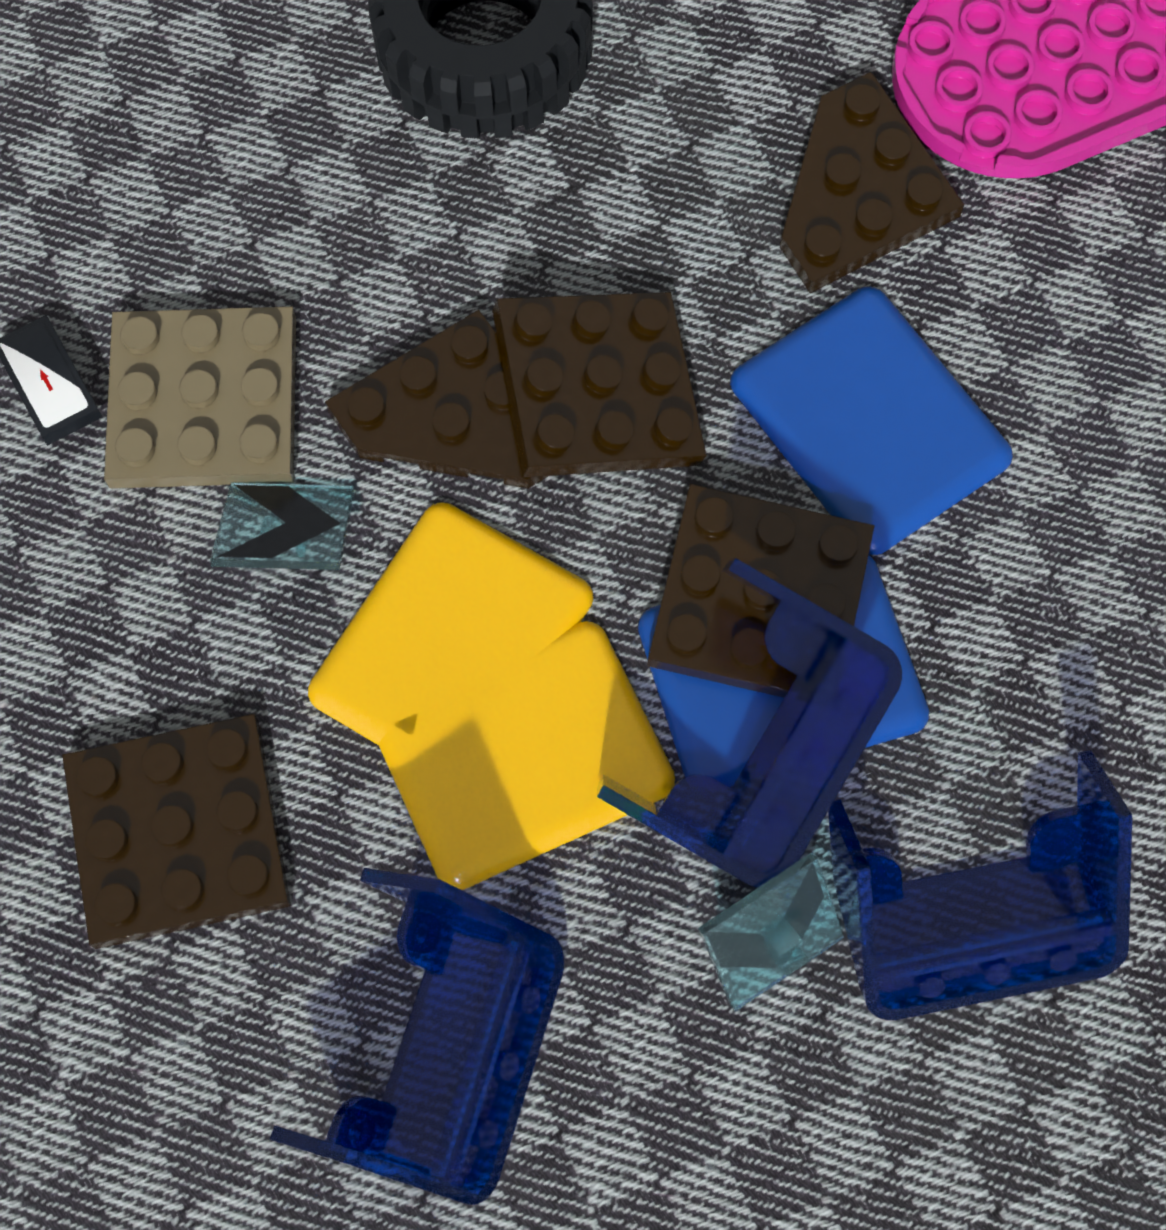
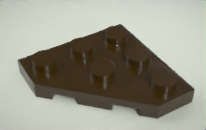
M872 72L821 96L783 229L780 249L809 293L959 218L964 207V203Z
M480 310L475 311L325 401L328 413L359 458L384 462L385 458L415 463L419 464V468L423 470L467 478L470 473L503 479L505 485L527 489L548 477H523L497 334Z

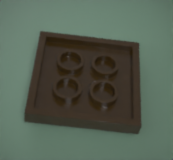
M671 292L500 298L496 300L492 313L523 477L699 466L707 455Z
M690 484L647 666L835 709L840 696L875 525Z
M255 714L62 755L89 945L94 949L291 907L259 720Z

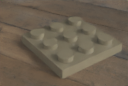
M293 306L112 312L104 480L109 488L294 483L296 315Z

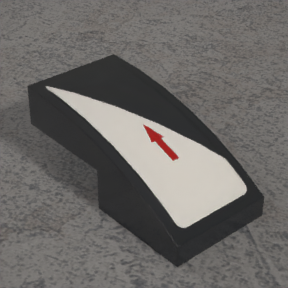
M47 315L0 338V360L47 446L102 418L98 407Z

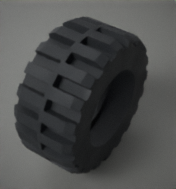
M368 0V11L379 70L383 72L384 83L392 97L402 100L403 109L411 116L421 120L426 115L429 127L448 134L450 128L461 130V137L479 139L480 133L495 132V138L513 135L512 129L524 125L526 131L544 123L545 112L549 111L552 115H555L569 103V92L574 93L580 89L586 77V65L591 62L592 0ZM476 1L505 3L521 10L532 19L527 27L515 36L489 45L459 43L444 37L433 29L435 24L449 11Z

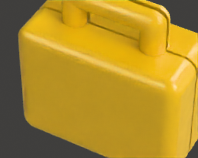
M444 502L433 504L425 510L311 679L308 686L309 700L318 710L377 745L392 728L397 727L461 765L524 665L571 627L582 622L593 603V591L588 582L454 505Z
M590 621L579 622L571 627L525 665L395 722L394 727L378 744L438 880L446 888L457 891L472 887L662 800L671 793L675 785L674 771L607 634L601 626Z

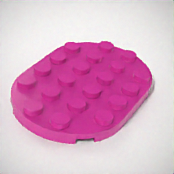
M919 0L906 18L893 56L892 84L898 107L912 131L927 147L945 160L963 169L991 177L1016 179L1037 177L1062 170L1166 126V0Z

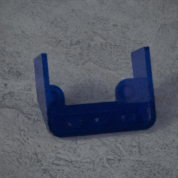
M737 558L728 560L722 571L778 603L765 629V646L769 655L777 664L798 676L732 788L707 775H689L675 783L661 807L603 775L597 785V797L746 884L758 888H769L785 881L795 869L897 694L902 681V668L896 654L885 644Z
M1091 750L1078 752L1077 806L1054 810L1040 817L1028 831L1026 857L902 882L901 870L891 853L880 848L862 849L841 799L827 802L834 885L859 988L868 1010L874 1016L884 1020H899L1094 980L1114 972L1125 961L1129 951L1132 813Z
M364 868L360 878L361 882L406 903L397 931L398 948L406 962L425 971L382 1101L366 1096H355L348 1099L334 1115L325 1141L275 1125L269 1140L467 1205L479 1204L492 1194L501 1176L563 976L564 954L562 947L552 935L440 879Z

